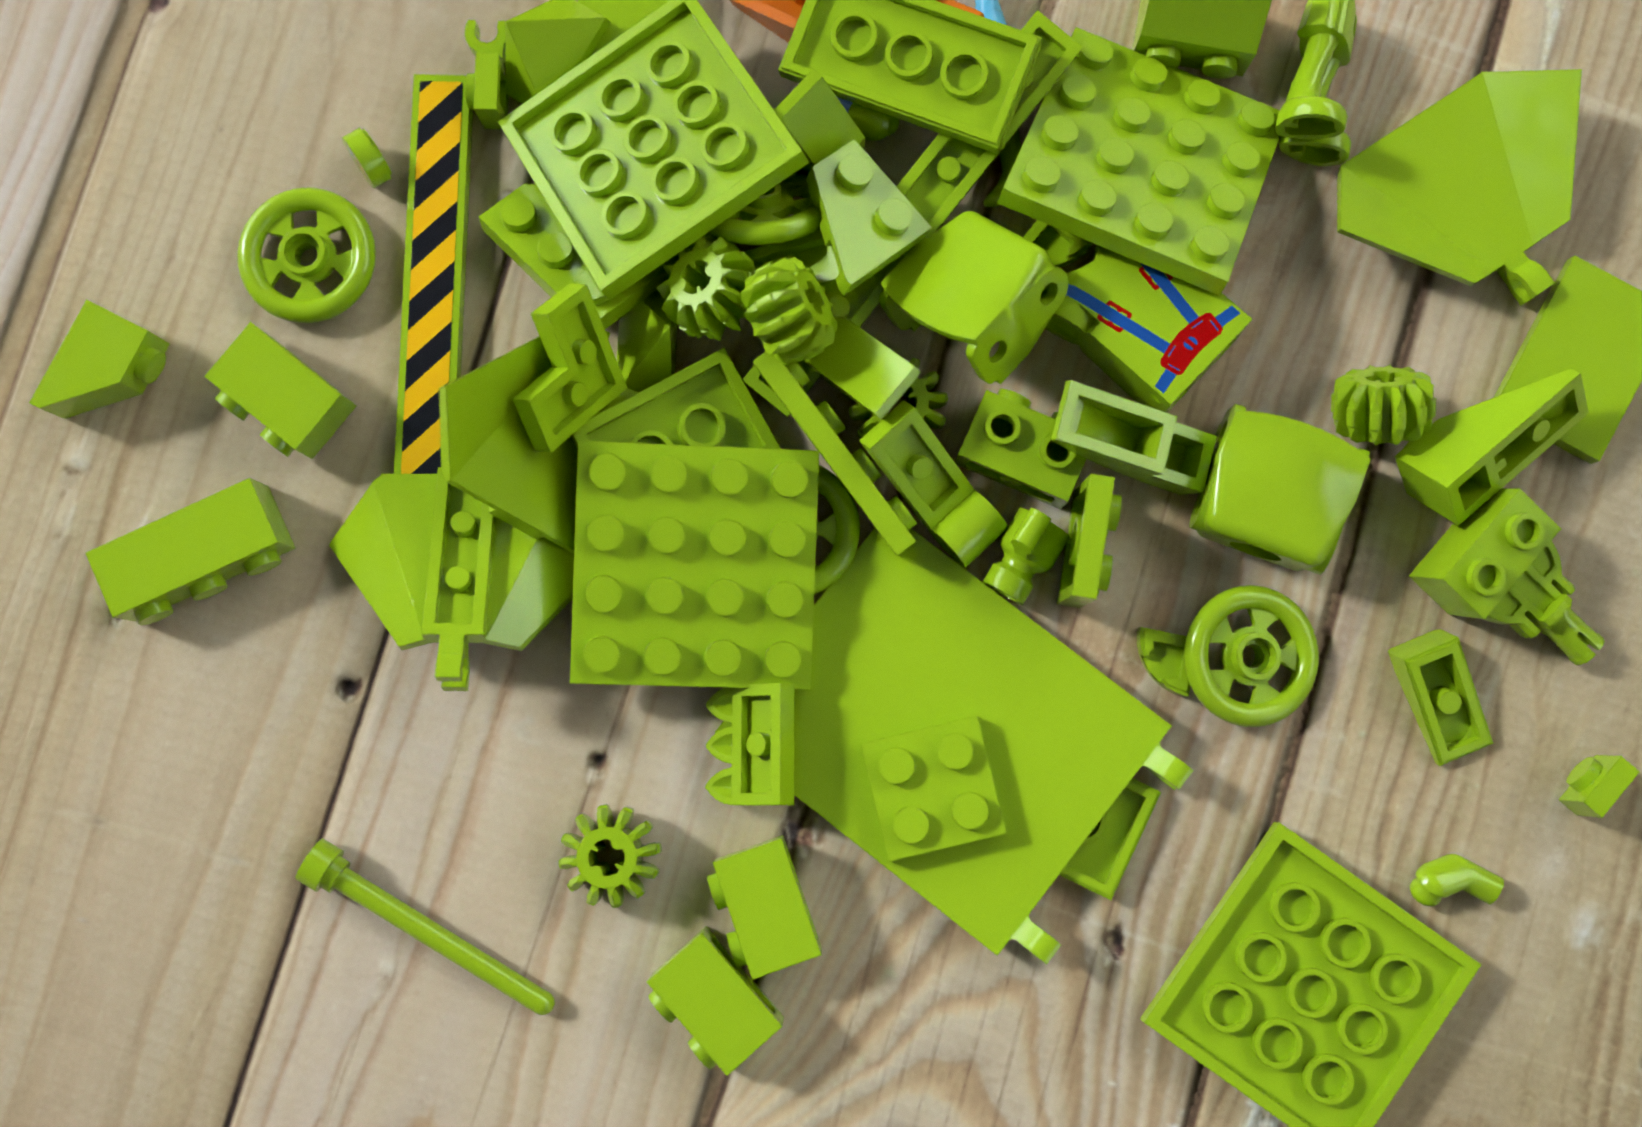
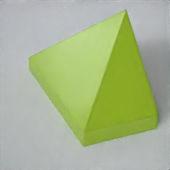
M549 0L507 20L506 94L522 104L589 58L611 22L606 17L576 0Z
M658 290L619 319L617 363L627 388L638 392L675 374L677 325L668 319L665 312L661 309L665 300L661 298Z

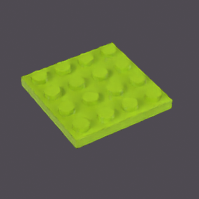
M669 0L498 121L595 283L609 300L809 163L797 142L698 0Z
M1075 27L1071 37L1083 48L1043 98L997 204L1220 296L1230 279L1280 135L1276 134L1275 129L1280 110L1178 68L1166 66L1157 59L1146 57L1144 54Z
M578 441L570 684L749 688V684L789 683L794 684V689H811L819 451Z
M1273 822L1140 1020L1289 1127H1374L1482 964L1279 822Z

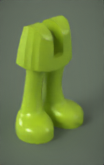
M1308 0L1297 31V36L1300 38L1299 48L1302 61L1292 81L1286 101L1279 111L1275 128L1276 134L1280 135V150L1299 162L1315 166H1335L1349 159L1351 140L1344 132L1348 118L1344 106L1326 96L1338 68L1347 66L1351 58L1357 26L1355 0Z

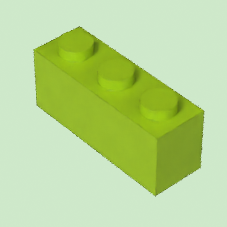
M248 478L96 547L85 554L112 617L137 621L139 625H148L170 616L174 612L171 605L192 596L193 600L197 601L221 593L228 588L226 580L245 571L248 576H253L277 567L282 562L280 555L296 549L269 486Z

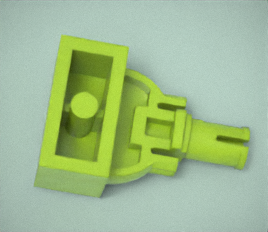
M1520 488L1500 489L1459 526L1453 523L1409 575L1449 615L1478 618L1496 624L1509 625L1525 639L1533 638L1542 632L1575 665L1585 664L1596 656L1588 647V644L1596 650H1601L1605 643L1604 638L1589 627L1571 609L1572 599L1568 595L1573 594L1575 586L1562 575L1560 556L1552 542V539L1561 528Z

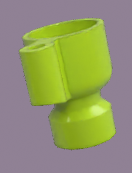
M1020 507L1001 538L1000 546L1004 553L1002 561L992 564L982 582L1011 601L1023 605L1033 589L1031 579L1034 574L1046 572L1053 567L1070 536L1050 522L1052 519L1041 511L1032 507L1030 510Z

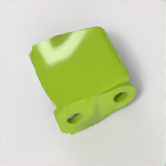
M965 211L909 251L881 282L883 290L880 293L879 302L892 324L900 330L911 329L915 332L920 325H923L940 335L968 343L966 357L978 377L988 384L997 382L1001 385L1033 349L1051 317L1063 303L1068 291L1069 281L1066 272L1052 263L1048 253L1042 247L977 212ZM1000 341L998 350L989 358L991 348Z
M1234 404L1226 411L1216 432L1217 439L1204 492L1199 493L1197 496L1189 528L1196 530L1205 539L1294 571L1308 570L1321 575L1333 557L1344 523L1357 501L1371 460L1369 458L1370 452L1362 448H1356L1343 439L1310 424L1270 413L1246 411V407Z

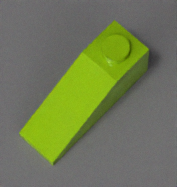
M1570 368L1437 419L1432 424L1431 431L1423 434L1416 441H1409L1394 456L1406 493L1459 526L1589 413L1581 373Z

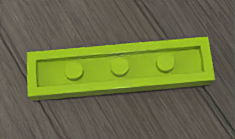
M766 352L752 362L895 555H899L915 543L916 540L909 530L917 525V522L897 496L887 502L873 483L882 477L861 448L851 454L837 436L846 427L826 400L815 406L802 389L811 380L798 362L783 365L774 355H769Z

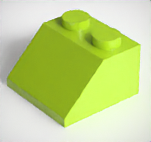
M1140 0L1132 50L1144 54L1146 57L1157 59L1166 66L1202 69L1203 74L1212 78L1228 79L1236 75L1243 76L1256 56L1272 0Z

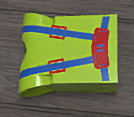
M1096 245L1092 262L1066 273L1069 281L1067 294L1045 329L1068 342L1079 345L1082 352L1137 403L1168 413L1239 338L1252 321V318L1223 293L1219 296Z

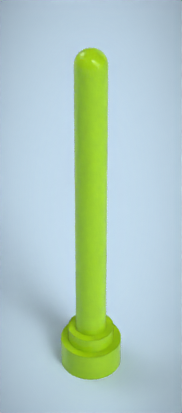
M324 838L315 844L299 867L295 879L313 891L318 892L322 888L331 893L336 889L536 1014L547 1015L553 1010L555 1000L550 992L349 869L351 862L343 858L344 851Z

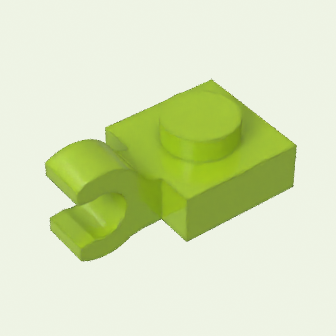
M468 20L464 35L468 46L476 57L475 73H468L466 76V103L469 109H474L485 129H502L498 121L508 115L509 95L506 94V22L498 20L496 38L491 42L479 41L480 29L476 21Z

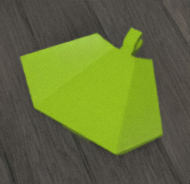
M1582 69L1481 72L1339 167L1337 177V233L1469 286L1476 284L1497 271L1520 306L1555 284L1547 271L1536 261L1529 260L1524 252L1571 220Z
M605 330L606 335L609 339L610 333ZM537 336L439 388L441 470L447 483L490 506L488 513L534 539L546 538L574 554L578 450L570 437L553 452L534 450L512 399L552 367L541 338ZM626 388L597 414L639 392Z
M438 467L437 474H381L368 487L329 546L401 651L430 643H439L435 669L436 680L442 681L441 688L443 691H468L470 673L469 643H484L522 651L573 599L574 554L546 538L534 539L488 513L490 506L447 483L441 467Z

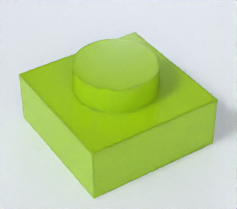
M1595 755L1594 757H1587L1570 772L1566 783L1570 786L1558 800L1577 816L1603 818L1640 771L1622 756Z

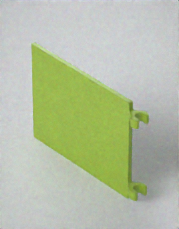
M874 528L856 551L847 570L835 583L825 590L814 605L811 689H794V795L995 955H999L1009 940L1015 939L1041 961L1048 964L1061 947V944L1030 920L1029 914L1141 767H1146L1173 790H1179L1194 770L1164 750L1160 745L1161 740L1172 725L911 528L909 532L916 542L899 555H895L877 529ZM977 715L1007 834L889 862L860 743ZM723 721L715 733L723 728L732 726V723Z

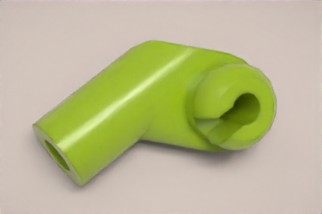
M1446 854L1420 866L1416 870V878L1411 881L1409 888L1413 898L1424 906L1433 907L1438 905L1442 898L1451 896L1461 890L1487 904H1492L1502 892L1504 879L1460 855Z

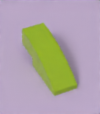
M1069 380L1066 381L1051 440L1115 472L1178 495L1204 492L1217 436L1176 422L1178 416Z

